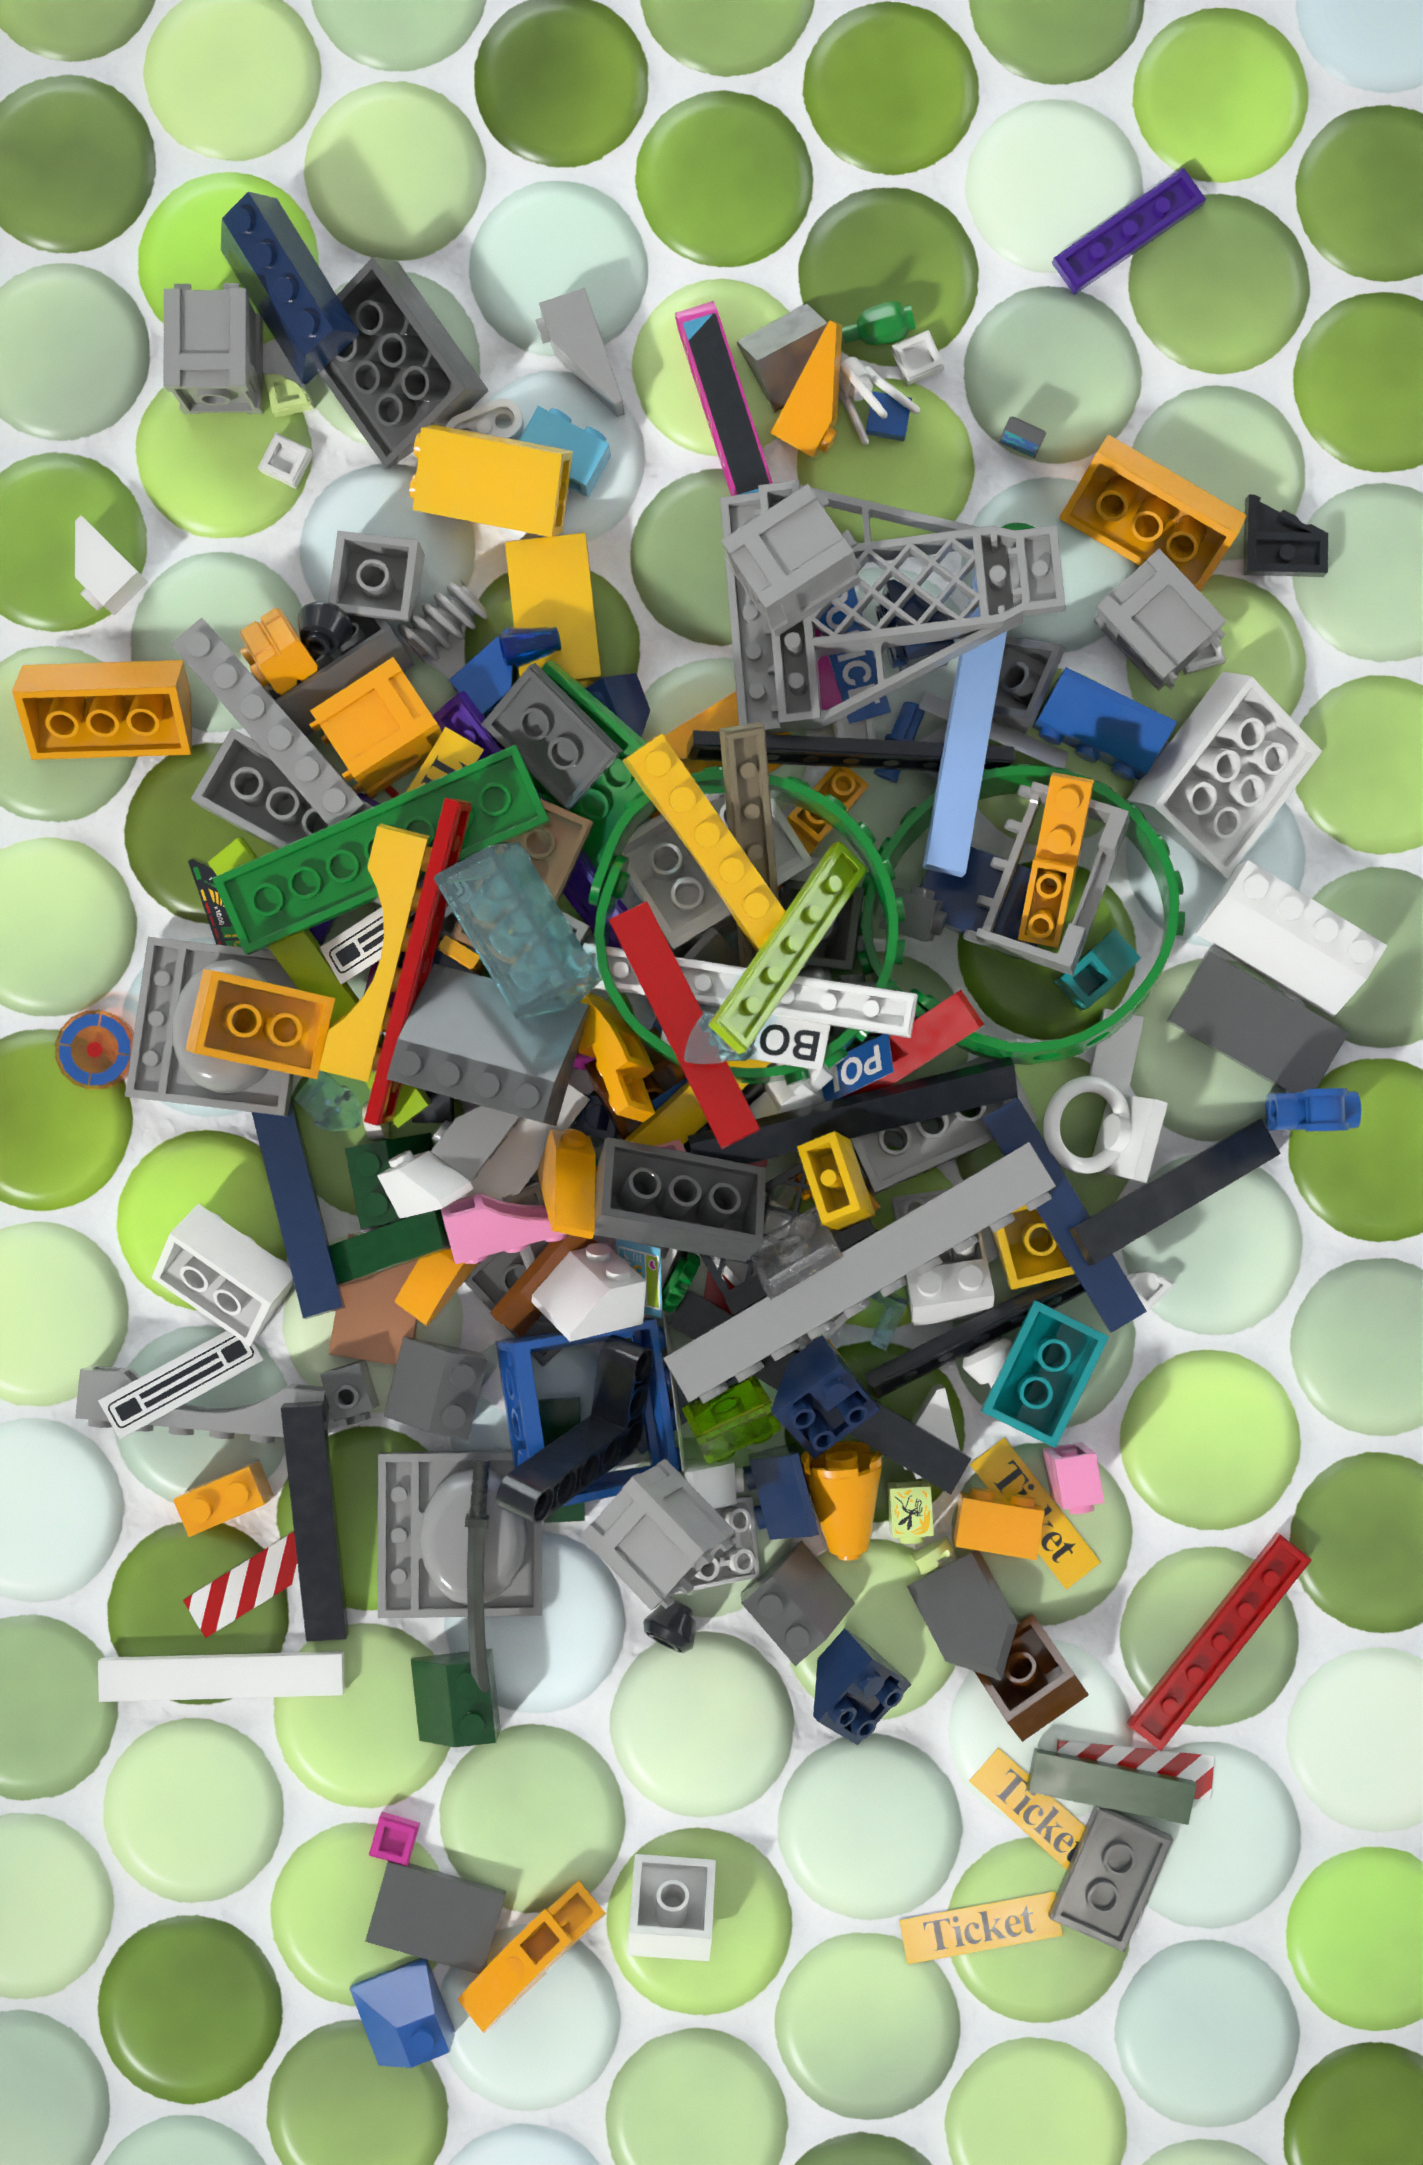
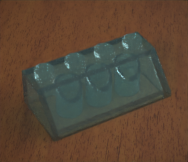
M520 842L490 845L439 872L433 878L516 1019L573 1008L602 981L593 965L591 957L583 949L572 930L570 922L562 914L551 895L550 889L539 876L529 854L523 849Z

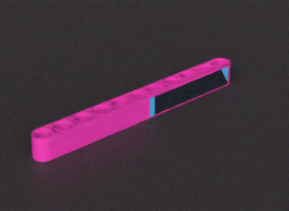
M714 301L675 312L678 332L730 495L759 492L758 485L772 484L773 482ZM815 628V637H821V632ZM825 655L818 661L822 710H828L842 703L829 657Z

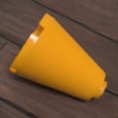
M839 1441L815 1459L807 1451L801 1455V1466L828 1550L830 1553L837 1555L838 1559L844 1561L860 1558L862 1553L869 1549L883 1460L879 1451L876 1450L875 1453L870 1451V1446L864 1442Z

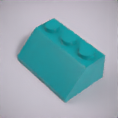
M1034 1300L980 1411L1056 1448L1109 1336Z

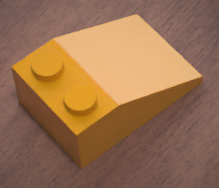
M203 969L185 1051L317 1079L335 998Z

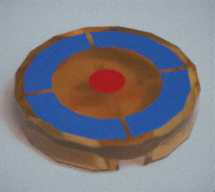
M87 1010L71 1017L60 1029L55 1042V1059L61 1073L73 1084L88 1090L109 1089L122 1083L128 1077L134 1032L132 1027L120 1016L104 1010Z

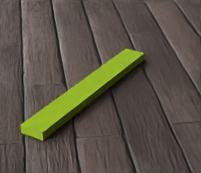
M237 838L208 861V864L218 876L257 859V856L244 838ZM309 929L269 946L268 948L298 990L335 998L329 1029L334 1022L348 1013L359 1001L347 982L342 985L340 984L319 948L321 947ZM383 1032L379 1043V1047L381 1048L383 1047L385 1035L383 1034ZM375 1071L372 1072L369 1081L365 1082L370 1090H372ZM402 1084L392 1120L397 1128L403 1126L433 1103L424 1089Z

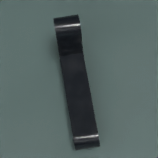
M611 1335L607 1338L599 1354L591 1415L514 1468L503 1478L496 1495V1504L499 1508L538 1524L635 1451L643 1430L653 1362L652 1349L617 1335Z

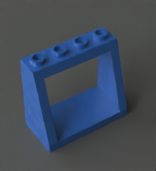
M643 1318V1324L571 1342L560 1331L495 1341L514 1468L544 1448L531 1352L603 1342L611 1335H617L622 1338L631 1337L632 1342L652 1349L653 1362L644 1417L650 1466L607 1472L563 1506L616 1496L632 1476L649 1470L664 1459L679 1473L682 1471L680 1448L675 1445L673 1432L677 1430L675 1409L673 1406H669L667 1390H671L672 1386L671 1375L668 1367L663 1366L661 1350L665 1349V1335L661 1325L657 1326L656 1319Z

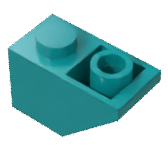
M1113 928L1079 958L1073 976L1062 973L1053 982L1079 1011H1083L1093 1005L1119 982L1141 957L1121 934Z

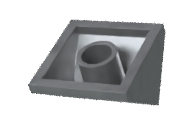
M808 304L737 341L740 351L774 413L784 408L828 324Z
M1006 636L992 720L1026 734L1036 719L1066 648L1063 645Z

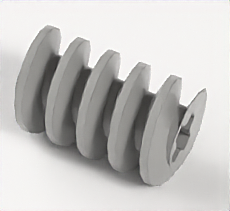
M461 580L462 587L453 582L446 584L449 598L440 592L434 594L437 608L428 603L422 604L425 618L412 613L410 618L413 626L412 629L402 623L397 626L400 635L424 663L425 655L436 661L440 659L436 649L437 645L447 650L452 649L448 638L450 634L460 640L464 639L460 627L462 624L473 630L477 628L473 619L474 614L479 615L485 620L489 617L477 597Z

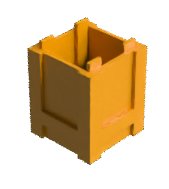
M394 657L310 710L316 720L309 725L315 732L322 728L325 735L321 737V740L325 745L329 743L333 745L348 768V771L342 774L347 782L354 778L358 782L353 786L355 792L359 794L364 790L370 798L421 766L442 733L437 722Z

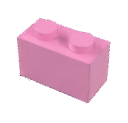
M1083 1442L1042 1449L1050 1497L1063 1510L1069 1509L1070 1514H1083L1094 1511L1095 1504L1105 1503L1097 1455Z

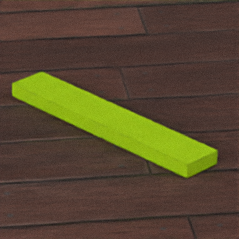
M841 841L832 844L708 1024L737 1054L744 1053L749 1049L868 870Z

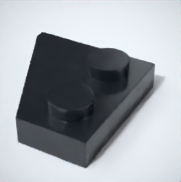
M1249 494L1245 498V514L1247 516L1244 521L1243 575L1324 577L1328 573V533L1312 524L1302 523L1297 516L1284 509L1279 512L1260 502L1261 497Z

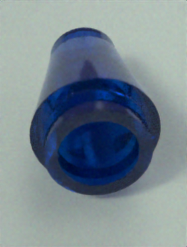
M556 626L551 628H508L507 633L499 634L500 649L506 667L515 665L518 669L554 652L561 651V641Z

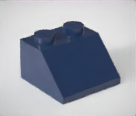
M793 1442L748 1454L750 1465L744 1466L743 1470L749 1491L757 1489L760 1505L753 1506L759 1530L767 1529L770 1540L819 1535L796 1443Z

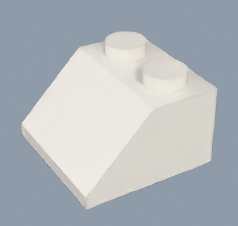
M594 1243L586 1248L570 1251L532 1294L531 1302L571 1342L643 1324L646 1280L606 1243Z
M635 1854L627 1955L698 1961L710 1960L716 1860Z

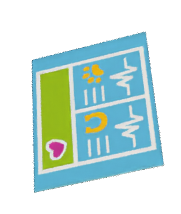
M616 1239V1253L646 1280L644 1314L662 1318L661 1249L637 1242Z

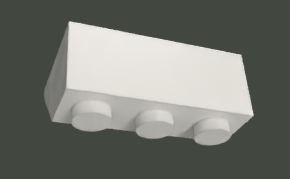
M197 1204L170 1232L152 1275V1279L232 1333L248 1346H251L287 1296L294 1282L291 1269L285 1261L274 1257L257 1245L252 1238L241 1234L224 1222L219 1215L210 1212L200 1204Z

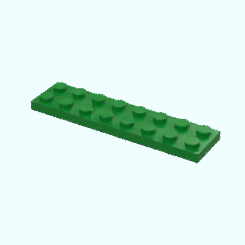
M517 745L508 747L212 878L244 953L251 955L378 899L377 887L367 867L376 829L380 824L430 836L428 847H433L444 799L453 798L472 803V809L458 861L460 863L551 823ZM421 871L419 880L425 878L426 872Z

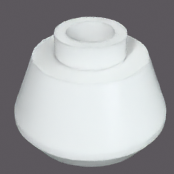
M1004 1337L994 1339L966 1354L963 1358L962 1367L980 1385L988 1383L992 1388L1013 1343Z

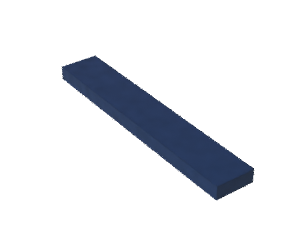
M291 1095L288 1117L253 1112L252 1116L303 1319H309L344 1309L345 1304Z
M1017 1097L981 1118L1004 1157L1029 1142L1056 1187L1048 1191L1052 1199L1035 1209L1108 1331L1112 1333L1146 1313L1147 1310L1113 1254L1094 1265H1087L1068 1229L1090 1216L1058 1162L1050 1153L1044 1139L1020 1099Z

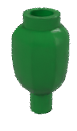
M890 301L866 309L860 314L856 324L842 327L844 342L849 343L861 339L867 345L876 346L904 339L908 331L916 329L911 304L903 306L898 301Z

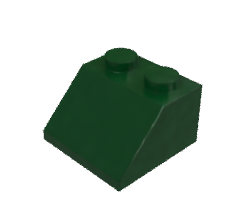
M431 1132L345 1148L360 1229L409 1218L399 1219L377 1175L391 1167L388 1163L390 1159L405 1151L410 1150L413 1155L427 1151L431 1152L434 1148Z
M486 1649L489 1690L486 1693L482 1692L471 1674L469 1651L411 1658L419 1741L454 1748L496 1743L501 1727L492 1649Z

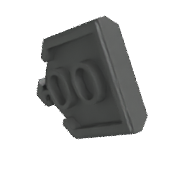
M975 1550L908 1585L907 1588L945 1662L1002 1680L1018 1623L980 1551Z

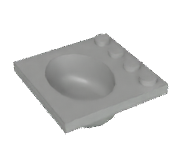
M148 937L125 1097L288 1117L294 1074L185 1051L203 969L298 990L273 953L268 950H260L251 955H246L242 947Z
M512 1450L378 1453V1618L468 1617V1527H465V1518L471 1508L470 1499L472 1494L474 1458L479 1457L490 1459L487 1506L485 1507L486 1515H489L488 1529H485L484 1617L542 1616V1522L538 1524L499 1508L496 1504L497 1490L501 1481L514 1469Z

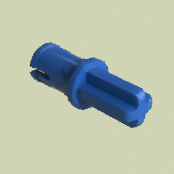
M904 702L891 734H886L884 739L913 741L925 710L920 709V705L917 703ZM889 769L874 770V774L878 777L894 783L898 782L901 770Z

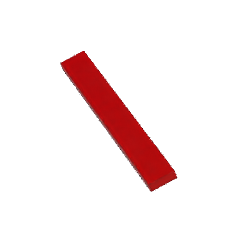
M444 799L364 1122L375 1126L391 1122L394 1118L402 1083L386 1078L397 1039L432 968L472 809V803L460 799Z

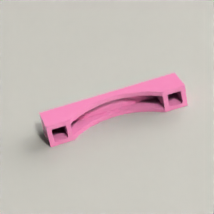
M680 1139L656 1146L686 1152ZM479 1193L457 1199L441 1209L455 1264L462 1262L475 1264L485 1260L488 1255L502 1251L515 1253L527 1248L528 1244L543 1240L555 1242L568 1236V1234L551 1231L545 1205H519L499 1201Z

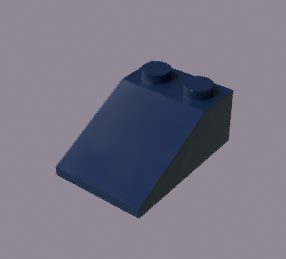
M970 847L967 870L963 877L929 869L926 870L920 886L936 891L934 899L945 902L942 910L947 912L945 928L963 936L966 929L976 932L978 928L982 929L989 909L977 905L976 901L979 895L994 898L1003 871L991 867L990 864L993 857H1001ZM1018 864L992 933L1037 947L1038 944L1018 940L1031 873L1030 868ZM1003 953V954L1008 955V956H1010V957H1012V958H1014V959H1021V958H1018V957H1015V956H1012V955Z

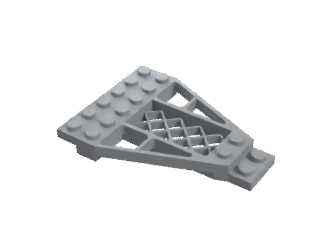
M799 480L758 485L759 492L720 497L723 539L804 486L800 485ZM811 487L814 493L820 490ZM822 490L830 502V505L827 507L862 515L864 543H857L852 550L862 568L866 563L874 562L884 572L872 587L860 578V583L856 586L866 594L853 609L836 598L777 637H775L767 622L734 575L724 548L739 725L761 722L765 725V734L824 728L1023 623V617L1065 612L1066 608L1057 525L1016 531L997 526L976 527ZM870 518H878L936 533L872 541ZM957 551L968 560L956 575H953L940 565L946 555ZM931 554H936L933 558L928 556ZM908 557H916L926 565L914 581L898 570ZM894 559V561L891 564L886 561ZM974 566L978 593L963 582V579ZM933 571L949 582L937 598L920 587ZM891 577H894L907 587L895 604L879 593ZM956 588L972 599L960 616L943 604ZM914 594L930 604V607L918 621L902 610ZM873 599L889 610L876 626L860 615ZM832 604L847 615L834 632L819 621ZM979 606L980 616L969 618ZM937 611L949 619L947 621L927 623ZM895 616L908 625L886 628ZM854 621L867 630L845 633ZM815 628L825 636L815 637ZM960 639L954 644L885 679L882 656L885 649ZM865 650L873 651L876 657L878 684L828 710H822L818 671L819 659L825 655Z

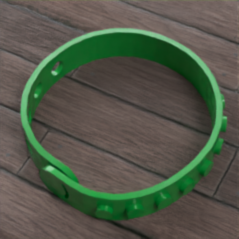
M1029 764L984 769L978 800L999 795L1017 794L1020 785L1031 787L1033 781L1049 786L1050 777L1053 772L1086 779L1091 778L1074 773L1066 768L1032 766ZM1094 780L1091 799L1129 811L1130 823L1125 836L1139 850L1157 882L1164 914L1163 935L1159 955L1145 980L1130 998L1109 1017L1083 1032L1063 1039L1035 1043L1008 1042L973 1032L955 1044L973 1055L991 1060L1010 1057L1014 1064L1033 1065L1061 1061L1089 1050L1110 1038L1122 1028L1147 1000L1163 972L1175 936H1183L1185 912L1179 911V895H1182L1184 892L1180 872L1178 870L1174 871L1169 858L1170 850L1166 841L1160 834L1155 833L1137 806L1128 803L1115 793L1111 787L1101 781ZM936 790L918 807H912L899 823L901 826L892 838L888 836L881 844L878 852L881 858L887 856L893 870L909 847L930 826ZM867 872L861 887L865 888V899L858 935L863 936L864 950L857 952L863 975L871 974L872 980L877 984L883 966L879 961L873 943V931L880 897L870 873ZM897 985L895 986L894 991L903 992ZM915 988L908 992L918 995L914 1020L940 1004L932 995H925Z
M707 767L702 772L691 774L704 795L725 793L723 767ZM769 774L771 798L801 807L817 815L835 828L854 848L869 870L881 900L886 928L883 967L875 988L894 990L897 982L889 978L893 965H902L905 940L898 939V923L905 922V912L902 897L895 898L891 881L896 879L889 859L887 856L881 858L873 844L876 841L873 833L862 821L857 823L846 812L847 807L840 800L830 794L824 796L809 788L810 785L799 778L787 776L785 779ZM640 792L625 805L624 809L626 811L616 823L609 837L589 894V904L598 907L594 932L598 969L607 993L627 1026L644 1044L667 1061L681 1067L672 1048L647 1030L630 1012L613 982L606 946L609 947V919L613 917L617 900L623 899L631 877L627 873L629 857L623 856L622 853L628 840L637 828L655 812L659 811L647 795ZM848 1028L840 1037L826 1046L823 1065H826L828 1070L836 1066L849 1055L845 1049L856 1038L863 1042L870 1032ZM790 1065L767 1068L729 1066L737 1083L755 1084L785 1080L787 1086L809 1080L811 1078L809 1072L815 1070Z

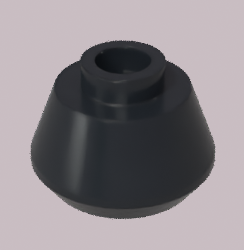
M316 601L308 603L299 611L298 626L300 640L314 654H332L352 636L353 626L349 617L343 609L331 602Z
M675 1601L667 1609L659 1605L644 1619L643 1626L645 1634L654 1641L673 1651L685 1653L694 1646L697 1622L691 1617L693 1614L692 1609Z

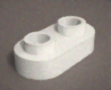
M497 399L454 416L446 427L516 440L523 431L524 421L520 408L513 401ZM501 419L511 421L510 426L506 429L498 428L497 423Z

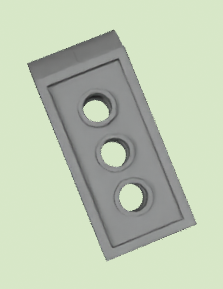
M979 1056L945 1072L994 1060ZM1016 1074L1018 1098L1033 1123H1036L1038 1119ZM1013 1099L975 1108V1116L972 1118L965 1117L960 1112L936 1117L935 1119L939 1124L937 1134L925 1132L921 1127V1123L916 1122L851 1138L850 1140L867 1189L873 1196L994 1142L993 1137L981 1118ZM884 1133H897L903 1142L902 1149L898 1151L888 1149L883 1141Z

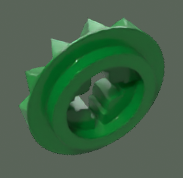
M689 1252L687 1257L681 1255L662 1288V1310L668 1313L674 1311L686 1294L700 1266V1257L695 1253Z

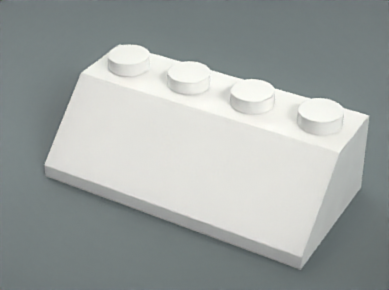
M1246 860L1236 866L1195 932L1202 939L1331 1018L1340 1011L1367 980L1388 946L1250 860Z

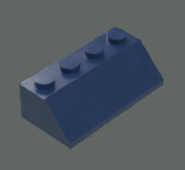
M248 191L222 218L220 250L242 286L247 289L251 301L303 384H307L360 333L278 199Z

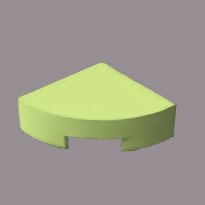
M280 374L264 375L272 413L275 418L314 409L308 394L299 384Z
M946 1535L911 1555L921 1574L924 1573L925 1575L939 1566L937 1560L945 1556L950 1557L954 1548Z

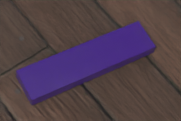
M1183 167L1053 258L1052 265L1075 295L1204 205L1206 198Z

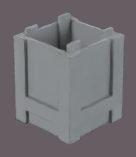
M223 283V290H191V284H174V289H164L163 386L167 392H172L177 398L183 414L231 412L263 414V319L260 314L255 313L249 302V293L246 288H240V283Z
M809 484L721 540L734 575L767 622L775 637L860 583L857 572L862 569V566L852 550L857 545V542L849 530L842 534L824 509L830 505V502L821 489L814 493Z
M1160 549L1154 552L1124 582L1096 605L1098 615L1094 618V622L1158 691L1165 685L1170 690L1173 689L1174 684L1170 680L1175 682L1178 678L1177 674L1210 644L1217 649L1221 644L1217 638L1221 640L1225 636L1221 628L1226 624L1227 620Z
M664 1459L649 1470L632 1476L616 1497L580 1536L652 1611L660 1603L665 1609L670 1607L675 1602L670 1596L676 1592L682 1591L685 1595L690 1593L694 1587L689 1582L704 1565H707L714 1559L713 1555L720 1548L726 1552L733 1546L728 1539L736 1531Z

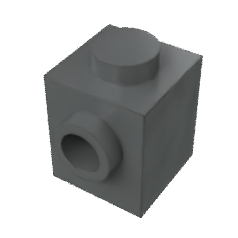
M912 885L910 891L893 888L895 898L902 897L905 912V922L898 923L899 934L924 942L933 941L935 935L940 936L946 923L947 912L942 911L945 902L934 899L936 891L917 885ZM882 914L879 928L886 930L884 915Z
M366 1360L340 1366L320 1374L334 1422L346 1419L347 1425H351L371 1418L369 1411L378 1407L379 1402Z

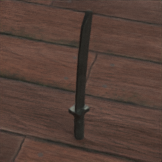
M479 1457L474 1458L472 1494L470 1499L471 1508L465 1518V1527H468L467 1606L471 1674L482 1692L486 1693L489 1690L484 1618L485 1529H488L489 1515H486L485 1507L487 1506L490 1459Z

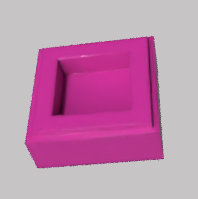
M381 1812L369 1856L408 1867L421 1822Z

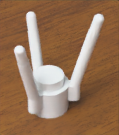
M850 357L840 363L839 399L844 404L863 445H867L869 439L852 399L854 401L865 399L882 419L888 415L881 403L871 393L873 389L872 383L914 414L920 413L919 406L880 377L871 366L864 367L856 357Z

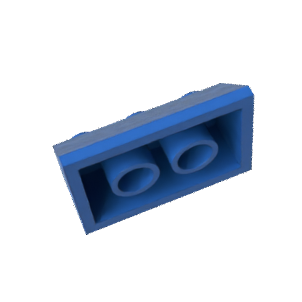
M1065 667L1053 684L1032 728L1040 731L1038 735L1043 740L1054 745H1060L1061 742L1075 748L1074 753L1081 759L1091 763H1096L1099 760L1111 766L1110 771L1116 776L1132 781L1133 778L1140 780L1148 773L1177 721Z

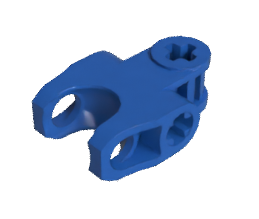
M1347 1088L1305 1089L1304 1092L1271 1093L1266 1096L1265 1100L1266 1126L1268 1131H1344L1350 1128H1358L1361 1121L1360 1097L1356 1091H1347Z

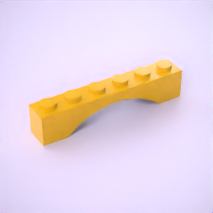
M659 734L622 761L644 793L660 811L700 865L726 904L742 933L755 952L758 953L786 911L664 735Z
M385 824L377 826L367 868L377 887L383 910L384 939L381 959L374 979L364 996L348 1013L334 1022L328 1030L319 1067L320 1071L365 1082L369 1081L373 1071H377L382 1051L379 1043L382 1032L387 1031L392 1008L388 1006L392 992L396 993L402 971V968H398L401 953H406L412 931V928H408L411 912L417 911L422 888L418 887L421 871H427L432 847H428L430 836Z

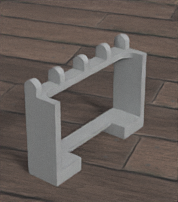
M1033 781L1031 787L1020 785L1017 792L1019 796L1030 800L1023 821L1018 822L1007 819L1004 826L1006 830L1017 833L1008 861L993 857L990 864L991 867L1003 871L993 899L979 895L977 898V905L989 909L982 929L978 928L977 932L966 929L963 938L967 941L1073 976L1130 823L1129 811L1092 799L1090 800L1087 817L1106 823L1098 844L1099 852L1072 924L1069 923L1059 952L1056 954L992 933L1041 803H1046L1049 786Z

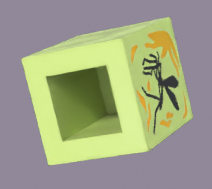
M928 1481L887 1483L889 1529L892 1537L900 1538V1543L918 1544L924 1542L925 1536H934L931 1486Z

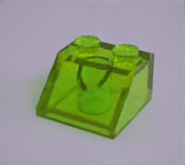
M753 1375L741 1382L730 1385L727 1390L704 1404L701 1400H698L681 1408L707 1465L714 1461L722 1462L728 1460L735 1455L737 1450L750 1444L764 1443L773 1436V1433L782 1430L779 1420L771 1412L773 1404L758 1378Z

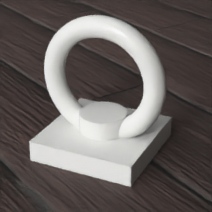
M1078 1077L1062 1085L1049 1101L1043 1122L1045 1143L1058 1164L1071 1172L1078 1174L1097 1172L1147 1183L1168 1103L1152 1098L1123 1095L1115 1085L1100 1077ZM1084 1092L1097 1093L1107 1101L1093 1156L1089 1158H1082L1072 1154L1064 1145L1060 1134V1120L1066 1105L1075 1096Z

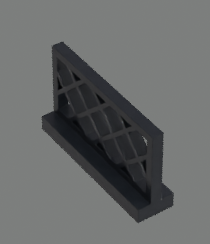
M802 1162L765 1184V1195L767 1194L764 1209V1229L769 1210L791 1216L786 1239L763 1234V1239L784 1244L780 1261L773 1265L756 1262L759 1249L746 1262L732 1260L748 1264L749 1266L745 1281L730 1290L723 1278L727 1259L721 1258L719 1267H717L711 1256L699 1254L724 1296L725 1302L733 1316H736L877 1232L872 1221L868 1219L840 1231L832 1229L823 1235L825 1225H822L819 1217L799 1213L804 1189L811 1191L810 1186L806 1184L807 1177ZM802 1173L800 1183L791 1181V1179ZM783 1184L799 1188L793 1211L771 1205L774 1190ZM797 1217L820 1223L815 1240L808 1244L791 1241ZM790 1245L800 1248L788 1255ZM755 1266L765 1269L752 1277Z

